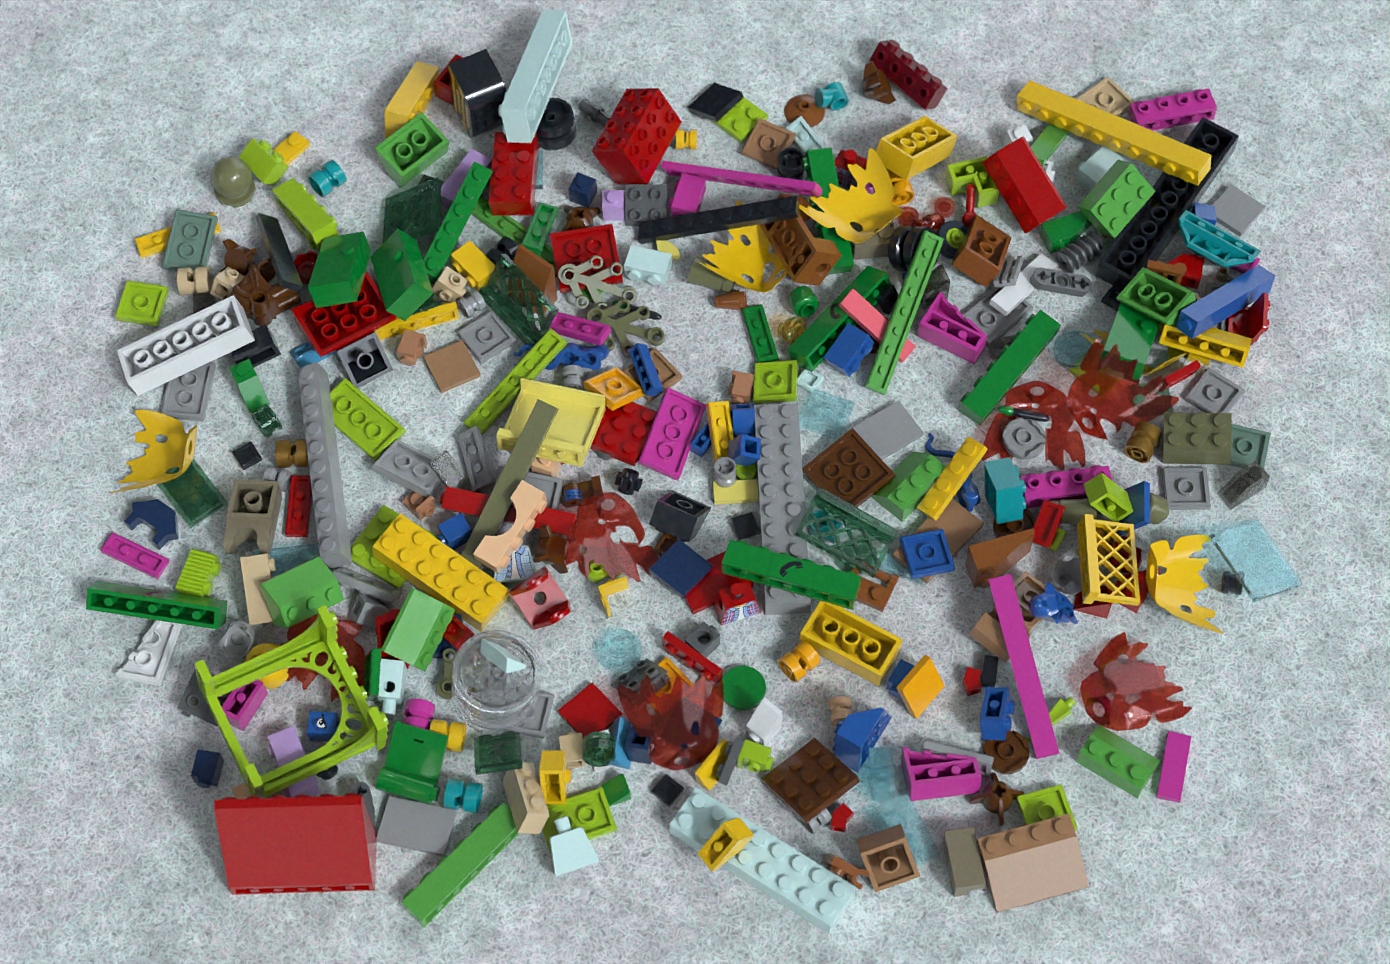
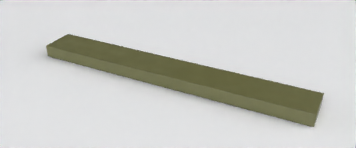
M539 399L461 554L462 557L479 569H481L483 564L476 561L473 553L485 535L497 536L512 506L510 497L520 482L525 480L559 410Z

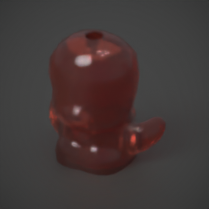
M932 212L924 215L921 220H912L911 225L930 227L936 232L945 223V219L941 214Z

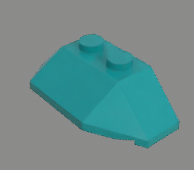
M1187 210L1178 219L1186 247L1197 256L1205 257L1212 261L1218 267L1226 269L1251 263L1261 252L1256 247Z

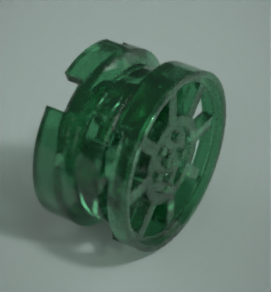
M265 403L262 405L263 409L254 410L250 414L259 430L266 438H269L276 429L280 431L282 425L273 410Z
M592 732L586 735L583 739L582 751L584 762L595 767L608 766L610 761L614 762L615 738L605 732Z

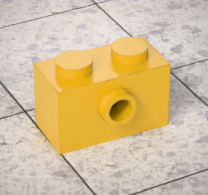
M470 240L451 254L450 266L452 270L468 280L466 284L470 288L481 292L498 279V268Z
M542 751L539 773L546 804H566L568 783H571V769H567L565 751Z

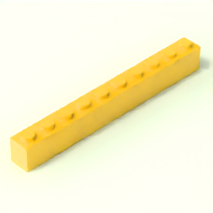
M1029 80L1017 95V110L1074 133L1076 136H1081L1095 144L1106 146L1112 151L1119 152L1131 159L1138 160L1150 167L1183 179L1186 182L1198 186L1211 169L1210 154Z

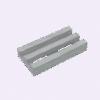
M1022 255L1017 256L1016 260H1014V256L1009 257L1008 261H1006L1005 257L1001 271L993 280L995 287L1016 285L1023 264Z

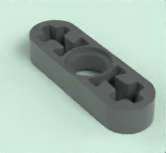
M1046 268L1036 269L1030 277V282L1036 289L1077 297H1084L1092 287L1090 279L1084 275ZM1056 279H1062L1066 286H1060Z

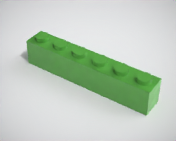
M504 802L499 807H493L488 813V818L482 823H477L471 830V834L466 839H461L449 856L445 855L440 859L436 869L426 873L421 878L420 884L415 889H410L404 895L401 902L404 910L423 928L519 834L510 807Z

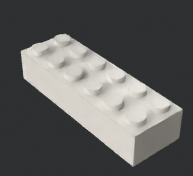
M233 295L117 350L126 381L139 396L255 341L244 308Z

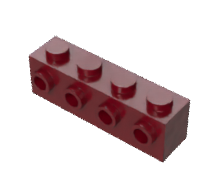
M895 40L880 41L869 62L873 60L878 70H881L886 77L924 110L936 108L948 89L942 84L941 79L928 72L926 66L914 60V56L905 52Z

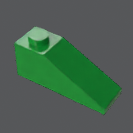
M1077 211L1042 223L1040 236L1051 254L1059 252L1060 249L1077 240L1092 223L1081 211Z

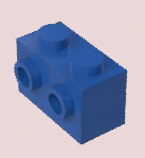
M848 323L826 353L824 359L830 366L850 377L858 370L860 362L865 355L871 352L874 342L867 333Z
M985 688L980 715L982 740H1006L1007 731H1011L1012 719L1010 714H1014V701L1010 700L1009 688Z

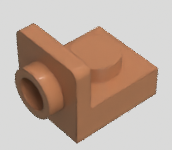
M414 491L402 500V504L420 521L424 517H430L437 507L435 498L432 495L426 498Z

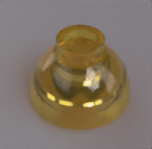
M791 317L778 326V334L789 345H792L806 330L805 321L801 317Z

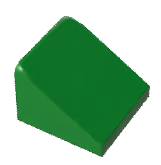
M623 773L602 784L609 807L631 799V792Z

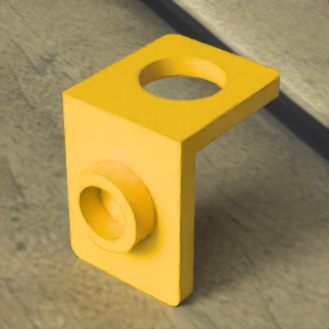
M627 577L617 580L610 579L605 584L598 586L599 597L608 617L611 616V611L606 596L628 589Z

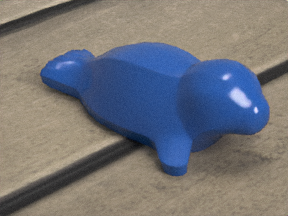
M1051 582L1046 583L1045 593L1036 595L1029 601V611L1036 618H1043L1046 621L1057 624L1070 621L1073 624L1078 623L1074 615L1073 604L1065 595L1057 592Z

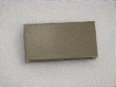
M974 827L945 831L943 845L953 896L969 895L971 890L984 889L986 883Z

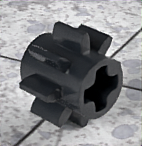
M624 468L623 473L618 472L614 484L619 485L618 491L620 493L633 495L634 491L639 492L643 479L638 478V471Z

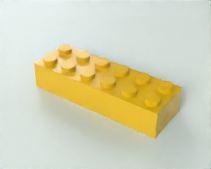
M401 513L373 545V557L427 595L430 594L434 599L455 609L454 614H461L465 622L480 632L483 631L508 599V588Z

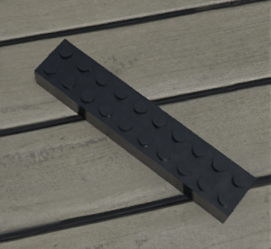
M1202 117L1183 144L1211 155V169L1197 186L1163 171L1152 187L1155 190L1154 194L1116 237L1099 261L1095 276L1123 290L1143 267L1147 268L1149 260L1157 261L1180 229L1178 219L1186 210L1191 212L1194 202H1199L1234 152L1239 135Z

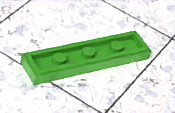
M1049 124L1031 145V149L1042 167L1065 140L1069 131Z

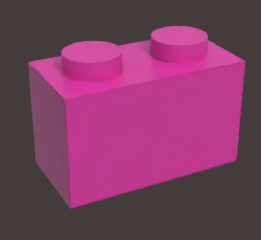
M685 173L681 174L680 181L676 180L675 196L671 197L668 209L671 210V217L700 211L706 191V178Z
M256 680L230 693L222 705L230 725L241 731L245 730L268 695L263 682Z

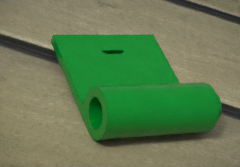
M395 721L385 766L379 772L376 790L426 804L437 801L440 788L437 785L449 735Z

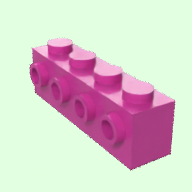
M1210 88L1196 89L1192 92L1176 93L1172 96L1157 97L1147 101H1137L1130 105L1128 116L1131 122L1156 131L1196 123L1202 117L1208 120L1214 119L1217 106Z
M1094 465L1085 469L1071 468L1068 471L1060 472L1052 470L1043 474L1029 473L1021 476L1026 487V492L1023 493L1026 508L1041 507L1044 499L1060 501V499L1088 498L1084 484L1100 473H1103L1112 480L1109 466Z

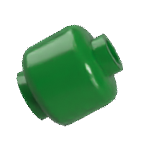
M799 286L792 290L788 296V303L794 314L798 317H810L818 308L819 301L813 290L808 286Z

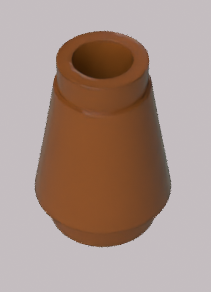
M739 289L715 296L716 308L740 311L742 308H747L746 292Z

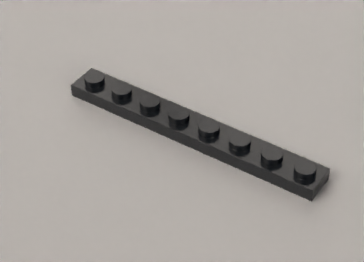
M795 195L639 222L638 241L640 244L656 242V240L664 241L799 218V198Z

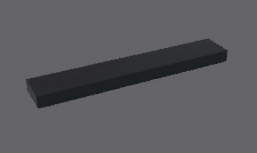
M258 213L256 221L280 287L300 292L303 285L278 218Z

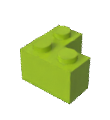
M987 156L947 165L945 180L951 196L966 193V185L973 184L975 185L974 200L977 208L998 204L999 190L982 164L988 158Z

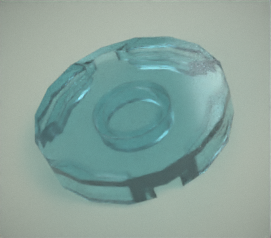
M1065 332L1055 341L1053 354L1055 360L1062 367L1066 368L1067 366L1073 369L1087 367L1094 361L1097 347L1081 334L1084 332Z
M626 629L608 631L597 644L598 660L605 669L611 672L623 673L630 671L640 661L642 656L640 640Z

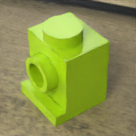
M745 739L737 759V768L742 769L743 765H745L748 770L755 773L759 771L766 772V770L770 771L774 762V757H771L772 748Z

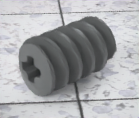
M1090 231L1080 237V239L1060 249L1059 252L1057 251L1056 256L1060 265L1068 273H1073L1074 268L1078 270L1081 268V265L1085 266L1088 261H1093L1094 256L1097 258L1101 256L1100 250L1104 247L1103 242L1095 232Z

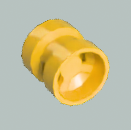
M678 129L676 132V150H682L683 148L697 150V129H690L689 131Z

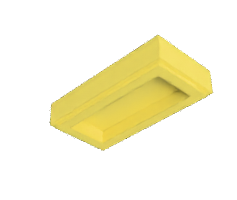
M757 479L736 480L732 486L727 488L720 487L715 481L713 482L714 505L759 502Z

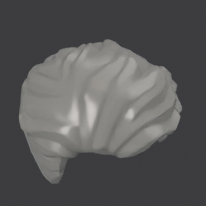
M1074 557L1070 561L1058 560L1049 571L1047 582H1051L1055 589L1064 594L1075 595L1081 592L1080 558Z
M233 621L229 624L225 634L219 639V647L227 658L231 660L246 658L248 652L256 646L257 642L253 627L245 622Z

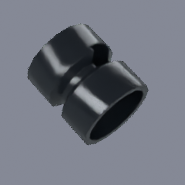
M797 148L782 150L778 155L777 176L802 180L804 177V170L802 168L804 154Z
M503 236L494 245L495 248L489 249L484 254L498 268V276H502L510 268V264H513L518 247L507 236Z

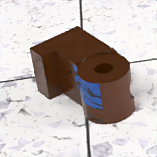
M600 475L591 477L589 481L568 483L562 487L563 504L567 508L604 502Z

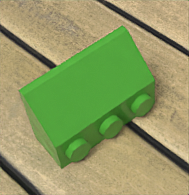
M421 112L376 146L375 151L387 173L400 187H403L448 152L449 140Z
M1144 267L1116 297L1118 301L1166 325L1177 324L1181 310L1197 302L1193 291Z
M912 451L893 470L895 478L871 496V498L903 522L916 509L946 466L931 454Z
M319 556L260 584L274 625L283 628H289L317 614V608L324 605L329 608L344 600L338 580Z
M411 587L381 650L413 667L426 671L428 665L432 662L438 645L442 641L448 624L452 620L455 609Z
M1099 725L1079 752L1076 762L1138 799L1161 761Z

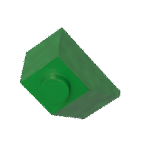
M249 359L229 367L232 378L250 413L270 404Z

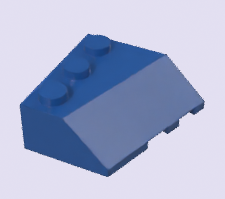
M881 707L849 714L844 722L842 720L839 721L834 730V733H836L833 739L835 744L832 749L834 755L847 767L858 773L892 717Z

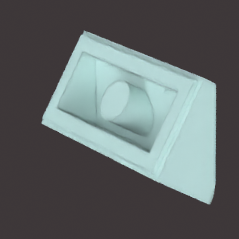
M486 639L481 640L480 653L505 673L526 668L524 663L502 646Z

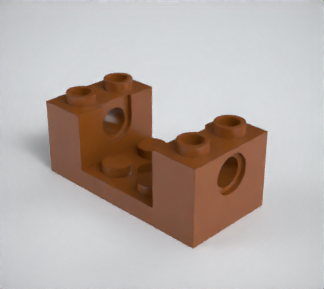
M780 193L778 198L789 197L794 195ZM797 196L800 205L806 208L808 206L811 207L805 197ZM800 208L799 218L759 224L793 282L819 286L842 256L833 241L813 237L805 224L811 217Z

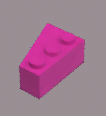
M941 292L919 323L918 337L974 365L985 349L987 335L969 318L966 319L955 305L952 306Z
M902 747L901 766L910 801L980 793L982 776L977 757L949 753L943 756L932 754V751L928 750L922 753L910 751V748Z

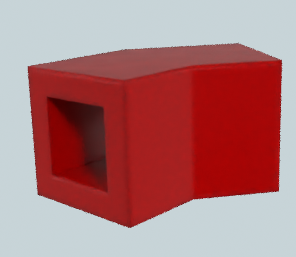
M967 667L963 679V686L967 697L981 693L982 686L979 681L981 670Z
M844 802L833 812L832 831L845 832L846 823L854 816V812Z

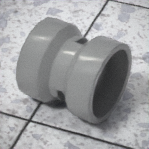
M477 290L471 292L467 298L463 297L457 301L460 310L467 319L474 316L475 311H482L487 308L483 297Z
M578 365L563 367L562 378L564 381L562 386L583 391V381L581 380L583 378V368Z
M722 457L716 460L714 464V480L716 484L726 488L732 486L736 482L735 461L729 457Z
M268 466L264 472L263 481L279 482L280 490L286 492L291 481V471H278L276 468Z
M824 809L808 823L805 824L803 821L801 823L811 834H815L820 826L830 822L832 817L829 811Z

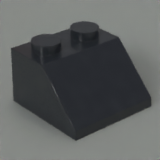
M375 331L333 351L347 378L357 388L393 370Z
M671 490L657 500L649 525L654 526L661 533L666 532L674 535L677 540L690 542L696 537L711 507Z

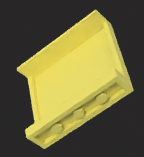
M521 378V390L504 429L499 428L497 432L498 449L513 451L539 399L559 410L536 457L583 467L605 412V395Z

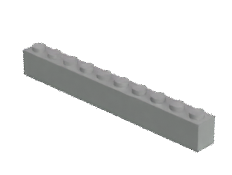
M315 362L297 368L319 553L322 561L331 569L352 563L328 373Z

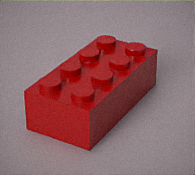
M495 132L492 159L493 172L491 174L489 205L492 216L534 215L539 155L537 133H535L532 143L507 142L506 134L503 132Z

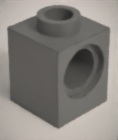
M702 622L685 638V643L707 658L720 645V633L714 626H708L705 622ZM702 638H706L709 640V642L701 643L699 642V640Z

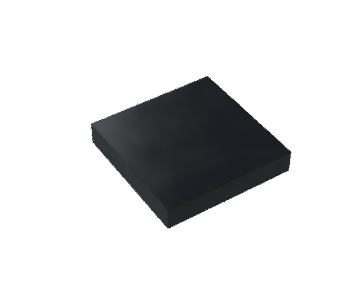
M714 82L687 108L692 114L718 122L744 96L741 91Z

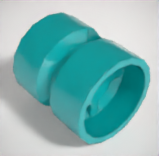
M333 159L323 164L321 170L316 169L307 176L312 188L322 198L331 193L333 187L338 188L347 181L345 173Z
M449 778L444 794V808L458 810L462 807L465 812L477 814L482 800L483 784L471 781L465 784L463 780Z

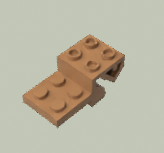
M1025 571L1013 584L1029 638L1043 618H1036L1031 615L1028 604L1034 596L1045 593L1046 586L1029 572ZM994 602L993 610L984 613L969 635L1006 663L1010 658Z

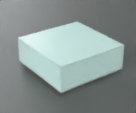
M804 369L798 376L797 386L813 394L823 382L824 376L814 370L810 372Z

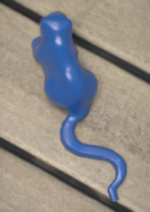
M568 343L557 354L555 360L550 362L544 369L553 370L559 363H563L564 366L578 365L582 368L599 370L601 361L608 357L609 348L604 344L601 346L584 347L575 343ZM523 345L519 352H514V356L520 357L524 351H530L534 345Z
M929 433V440L925 445L928 453L933 456L950 457L952 459L956 452L935 450L931 447L934 437ZM972 472L956 493L959 504L969 512H972L974 506L981 502L979 490L971 480Z

